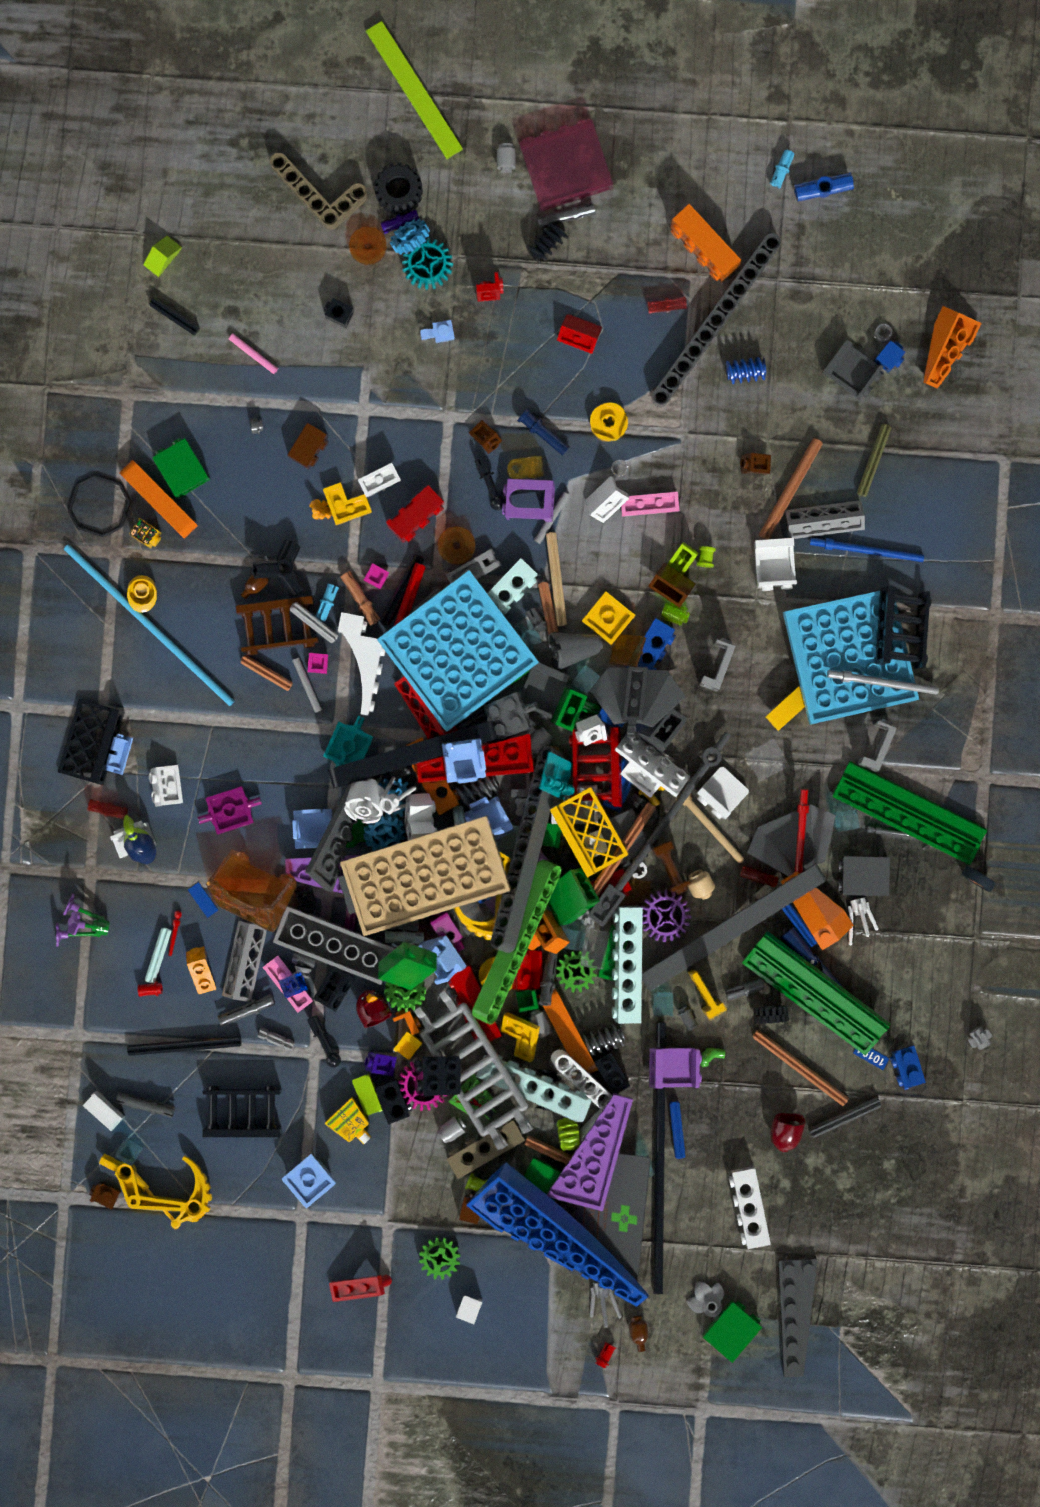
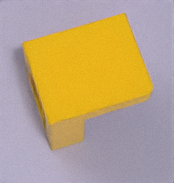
M407 1031L393 1050L410 1060L423 1041L412 1035L410 1031Z

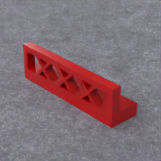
M405 676L394 683L428 739L434 738V731L438 732L439 736L458 731L456 726L448 732L445 731ZM403 682H407L410 687L409 691L405 690L402 685ZM414 698L420 703L419 708L413 703ZM424 715H427L430 719L429 724L425 722Z

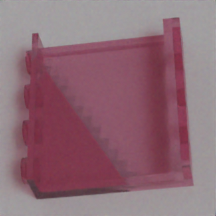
M587 119L578 121L577 125L570 127L569 125L559 127L558 131H545L539 137H526L519 143L540 212L613 189V182L592 120L587 121Z

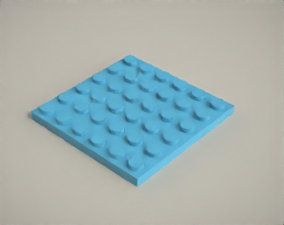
M470 570L377 639L446 732L539 663Z
M880 591L783 612L809 725L919 700L918 692L853 681L848 683L842 682L841 679L827 677L828 670L840 672L846 670L851 671L852 674L915 683L910 661L891 659L889 664H875ZM895 602L894 612L895 614H899L897 604ZM893 622L894 633L904 634L901 622ZM892 641L891 649L893 652L908 653L906 642Z

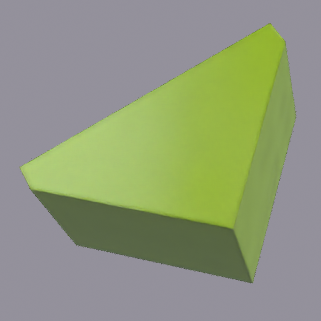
M166 236L152 246L144 266L157 277H160L182 247Z
M683 542L668 562V565L684 574L699 553Z

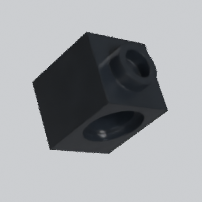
M335 298L331 302L328 301L323 310L326 319L344 328H347L355 312L353 307ZM336 308H340L343 310V313L337 317L333 315V311Z

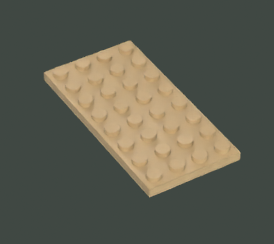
M488 816L340 862L363 936L511 890Z

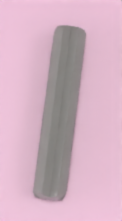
M298 602L291 605L290 611L330 643L336 641L338 638L336 632Z

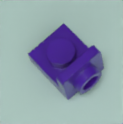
M369 1051L364 1061L365 1070L371 1073L393 1076L397 1057Z

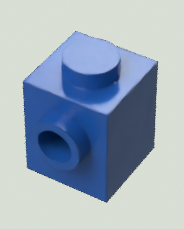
M890 340L874 362L879 366L883 365V369L889 373L894 366L898 368L905 360L902 357L905 354L903 346L896 341L893 343Z

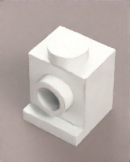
M597 714L576 723V738L585 746L600 739L607 740L605 725Z

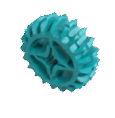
M427 238V243L420 244L421 247H416L413 252H409L410 254L404 253L403 257L407 260L402 261V265L407 266L403 268V273H408L406 279L413 278L411 284L415 285L418 282L417 287L419 289L425 284V290L429 289L430 284H432L433 289H436L435 283L437 282L442 286L443 282L441 279L448 281L449 278L446 274H452V270L449 268L453 267V262H449L453 259L452 255H447L449 249H443L444 243H440L437 246V239H434L432 244L430 243V238ZM427 250L435 251L441 257H432L427 253ZM421 252V260L412 265L414 257ZM425 256L429 260L431 272H429L428 267L425 265ZM443 263L441 271L434 276V268ZM414 271H424L429 278L420 277Z

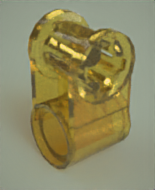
M542 456L511 460L507 467L509 477L512 479L543 477ZM513 465H517V468H521L519 469L518 473H515L514 470H511L513 469Z

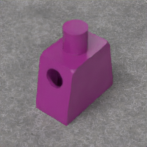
M447 910L429 916L430 923L439 937L445 936L447 932L452 931V934L447 936L455 950L460 952L465 948L460 940L463 938L462 934Z

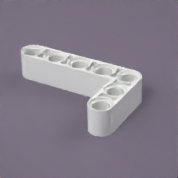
M556 1050L551 1055L553 1065L580 1091L586 1093L587 1097L592 1099V1102L600 1108L579 1130L580 1142H582L612 1097V1094L565 1051ZM565 1057V1061L562 1064H558V1060ZM574 1070H579L576 1076H571ZM588 1082H592L591 1087L585 1089V1085ZM605 1094V1098L598 1101L599 1096Z

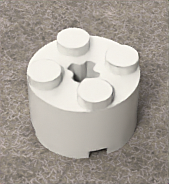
M373 779L352 783L345 803L346 814L353 820L357 818L363 820L362 823L378 822L383 815V810L380 806V795L383 794L384 789Z

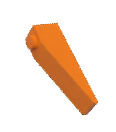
M942 306L934 324L923 383L935 388L940 386L950 373L951 365L954 361L962 357L961 352L966 345L970 346L974 341L982 323Z
M796 871L795 873L781 880V883L784 884L785 882H787L788 880L792 879L800 873ZM814 888L793 901L822 950L839 941L854 926L845 910L818 888Z

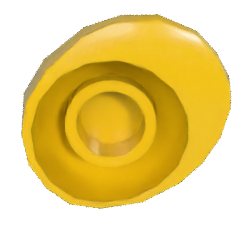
M136 576L128 584L127 600L135 611L147 612L156 603L157 588L153 580L147 576Z

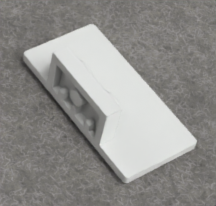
M626 734L615 748L616 752L629 761L620 775L650 798L660 786L676 797L690 776L683 769L673 764L670 759L660 754L653 746L642 740L639 735L636 734L634 739L628 738V734Z

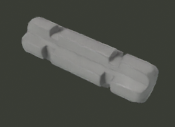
M261 1028L259 1030V1038L267 1039L268 1042L279 1047L283 1046L286 1050L291 1051L295 1045L293 1040L285 1039L286 1037L272 1031L268 1032V1029Z

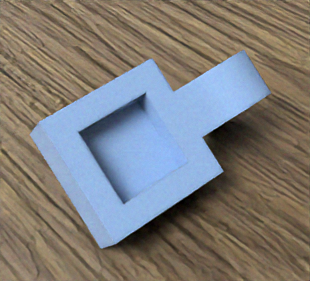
M451 320L432 323L433 329L420 330L421 340L435 338V342L440 343L455 339Z

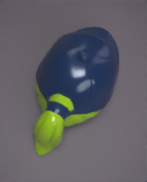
M125 815L123 823L124 831L126 832L124 837L125 851L135 862L142 864L152 863L156 857V847L153 839L145 830L134 827V821L128 815Z

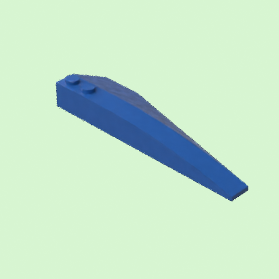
M504 1163L495 1171L467 1203V1207L501 1233L504 1230L511 1234L512 1239L524 1241L529 1244L528 1247L532 1250L544 1252L545 1257L571 1271L573 1269L582 1273L581 1276L587 1280L591 1278L599 1283L598 1286L613 1290L616 1296L636 1307L648 1298L649 1294L591 1233L508 1163Z

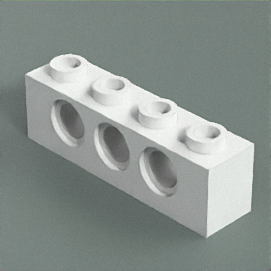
M755 1167L732 1170L729 1182L731 1188H735L736 1195L732 1196L734 1206H738L740 1212L736 1216L738 1225L743 1227L744 1233H740L742 1244H746L748 1249L771 1245ZM743 1184L750 1186V1191L746 1194L740 1192V1187ZM747 1203L754 1205V1210L750 1213L744 1211V1206ZM752 1222L758 1224V1228L754 1232L748 1230V1225Z

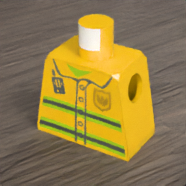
M353 1096L325 1122L329 1128L348 1142L357 1137L364 1145L372 1137L364 1129L370 1121Z

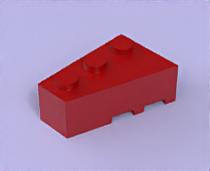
M428 485L405 508L402 507L392 520L386 521L387 527L402 543L405 541L410 542L417 535L415 532L419 528L423 529L430 523V517L433 515L437 516L443 511L445 503Z

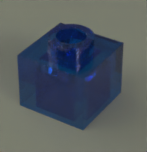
M301 972L279 980L285 998L308 990Z

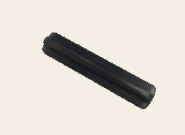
M153 297L151 299L150 307L192 335H196L199 332L200 327L158 298Z

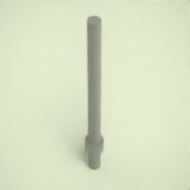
M846 670L842 672L827 671L828 678L841 679L842 682L850 683V681L935 695L939 692V688L934 686L852 674L851 671Z

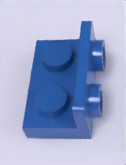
M914 1045L892 1051L893 1057H890L893 1068H897L898 1075L896 1080L899 1087L902 1086L904 1090H907L910 1087L926 1083Z

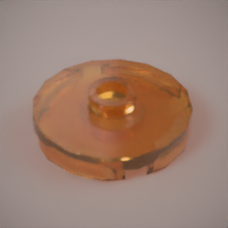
M361 227L351 235L349 251L353 259L358 263L374 265L385 256L387 250L386 239L377 228ZM366 244L372 245L370 249H365Z
M458 526L447 528L442 532L437 545L443 560L455 565L463 564L470 560L476 546L470 531ZM459 543L460 548L454 549L453 544Z

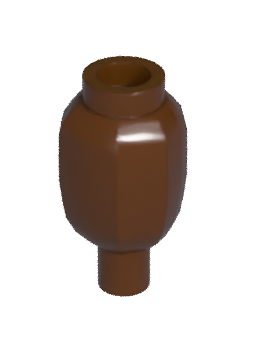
M251 575L245 583V590L240 595L246 600L251 594L259 593L268 584L269 579H254V576Z
M641 1315L633 1316L629 1323L630 1337L633 1343L637 1344L638 1352L646 1351L644 1343L648 1340L647 1322L642 1319Z

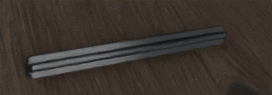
M241 1036L129 1045L127 1046V1053L129 1056L240 1047L242 1046Z

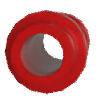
M158 981L152 984H139L137 988L139 997L163 994L162 983H158Z
M607 1342L604 1343L605 1345L599 1356L595 1358V1363L603 1368L609 1366L608 1362L616 1350V1347Z

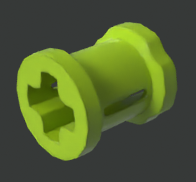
M699 546L700 557L696 566L714 568L712 561L716 548Z
M471 1173L465 1189H472L478 1192L487 1182V1179L482 1180Z

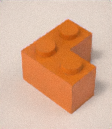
M545 909L528 949L534 951L542 945L544 950L557 954L570 941L562 927L558 925L552 912Z

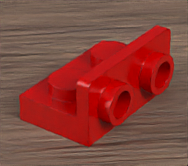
M494 272L495 283L482 281L476 285L478 302L500 300V294H504L503 278L498 276V272Z
M527 950L512 983V990L541 989L542 951Z

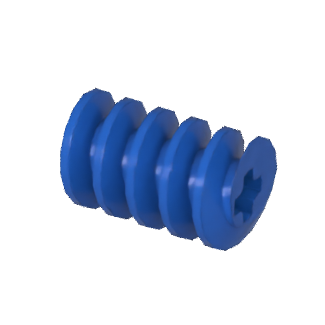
M756 357L755 363L752 358H748L747 364L744 359L740 360V364H738L737 360H733L732 366L729 361H726L727 380L730 379L732 384H735V380L738 378L739 382L742 383L745 377L747 382H750L753 376L756 382L758 381V376H761L764 381L766 378L765 358L763 357L761 362L760 358Z

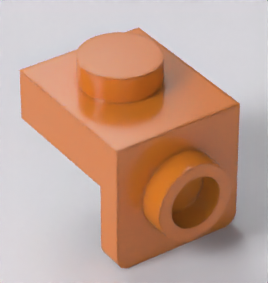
M403 1009L395 1013L394 1022L405 1018L412 1035L420 1032L419 1028L422 1026L417 1016L414 1017L411 1010L405 1012Z

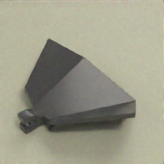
M609 667L590 688L591 693L614 725L628 723L627 737L634 739L636 737L637 723L654 727L685 698L684 693L668 671L648 670L645 667Z
M809 805V813L806 816L803 870L816 863L818 865L825 862L836 818L835 814L814 805ZM794 811L759 826L747 853L787 876L795 873L799 813Z

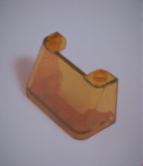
M232 849L206 883L213 902L219 907L255 925L274 932L279 926L297 886L296 879L290 874H281L277 878L252 866L248 860L249 857L244 852H237Z

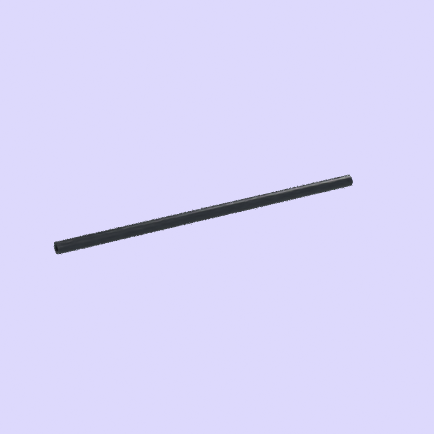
M664 1022L656 1023V1048H666V1023ZM665 1087L656 1088L653 1294H663Z

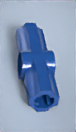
M850 172L832 177L825 176L818 180L794 185L797 201L800 202L818 197L825 198L831 194L853 190V177ZM822 183L827 184L829 190L823 191L819 185Z

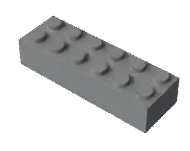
M290 905L286 907L273 943L380 985L383 980L378 979L379 962L396 949L392 945L369 936H363L359 932Z

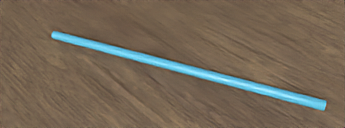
M68 544L64 548L79 565L225 703L231 706L235 702L145 615L132 609L127 598L72 546Z

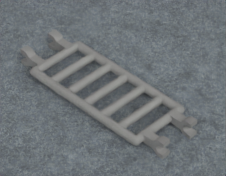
M445 990L439 996L450 1011L436 1021H432L425 1006L414 1010L425 1026L420 1031V1036L432 1056H441L439 1050L471 1029L475 1031L479 1039L453 1056H459L461 1060L482 1045L487 1051L488 1056L461 1073V1082L491 1062L495 1064L499 1072L465 1094L461 1089V1093L456 1096L481 1136L490 1134L498 1150L508 1146V1143L497 1129L498 1127L515 1117L523 1134L534 1129L523 1114V1111L528 1108V1104L476 1018L472 1015L466 1003L457 1005L451 991ZM463 1012L468 1023L434 1044L429 1034ZM503 1078L509 1088L474 1110L469 1100ZM513 1095L519 1105L484 1127L479 1117Z

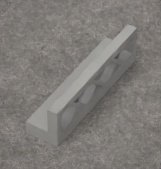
M861 500L785 510L788 538L798 539L865 530V515ZM850 508H858V511L851 512L848 510ZM830 511H837V512H839V513H838V514H830L829 512H830ZM813 513L820 514L817 517L810 516ZM790 516H800L801 518L791 520Z
M238 921L222 996L251 1002L268 927ZM254 929H260L259 938L254 940ZM254 948L256 951L255 956L250 959L249 952ZM250 966L251 974L246 978L245 970ZM244 986L247 987L246 997L240 996L241 988Z

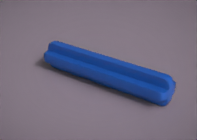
M791 903L782 908L810 947L817 944L809 928Z
M672 1101L669 1103L675 1158L682 1159L685 1158L680 1103L679 1101Z

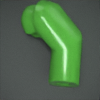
M707 1048L701 1053L702 1062L700 1066L707 1067L713 1058L724 1059L725 1049Z

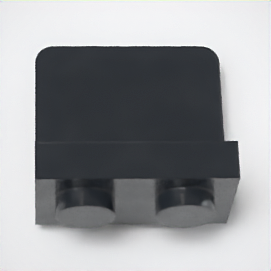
M417 1056V1060L414 1062V1069L417 1072V1080H415L414 1086L417 1095L440 1096L458 1095L461 1093V1064L459 1056Z

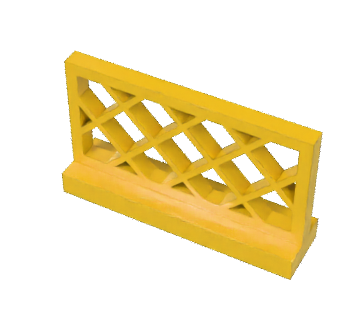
M592 787L550 809L587 878L629 855ZM589 792L593 798L591 807L581 804L583 795ZM579 798V802H578V803L573 802L574 800H576V799ZM569 803L577 805L575 816L567 814L563 807ZM580 806L590 809L588 820L577 817ZM593 810L601 812L603 816L601 824L590 821ZM576 819L587 822L584 833L576 831L574 827ZM589 823L600 826L597 837L586 834ZM602 827L611 830L612 836L610 841L599 838ZM585 837L596 839L593 850L585 847ZM599 840L609 843L606 854L596 851ZM611 845L620 846L623 854L617 857L609 855ZM595 853L606 856L604 864L596 867L593 862Z
M693 969L688 971L689 976L707 1004L701 1008L705 1016L712 1019L727 1010L719 999L715 1001L712 999L698 973Z

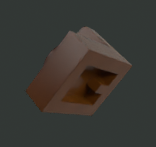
M483 420L469 432L470 436L488 454L495 450L502 442L497 433Z
M759 453L743 454L740 460L741 474H770L771 455Z
M100 1181L97 1185L94 1184L89 1192L91 1196L90 1201H95L112 1210L121 1191Z

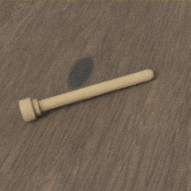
M690 793L683 805L693 812L738 863H742L744 857L692 801L693 798Z

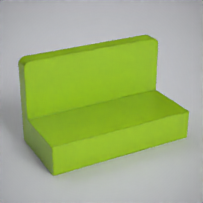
M368 1073L353 1079L352 1083L365 1116L383 1111L371 1074Z

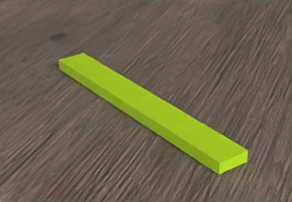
M381 21L366 30V34L446 160L462 151L463 148L383 22Z

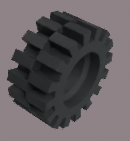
M788 1005L753 1008L754 1024L789 1021Z

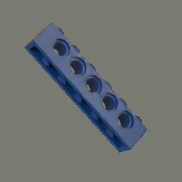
M655 618L626 668L631 666L656 670L654 667L657 660L661 662L666 654L664 651L667 644L671 645L676 637L673 634L675 629ZM654 637H659L662 640L660 647L652 645L651 641ZM643 654H650L653 658L652 662L649 664L642 661ZM603 708L598 714L600 720L612 728H618V726L622 728L624 723L614 725Z

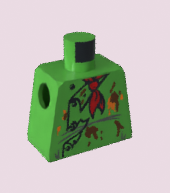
M473 1074L461 1086V1089L465 1094L482 1082ZM485 1089L470 1099L469 1102L473 1109L476 1110L493 1099V1096ZM453 1095L449 1103L467 1114L458 1097ZM492 1108L483 1115L489 1120L496 1110Z

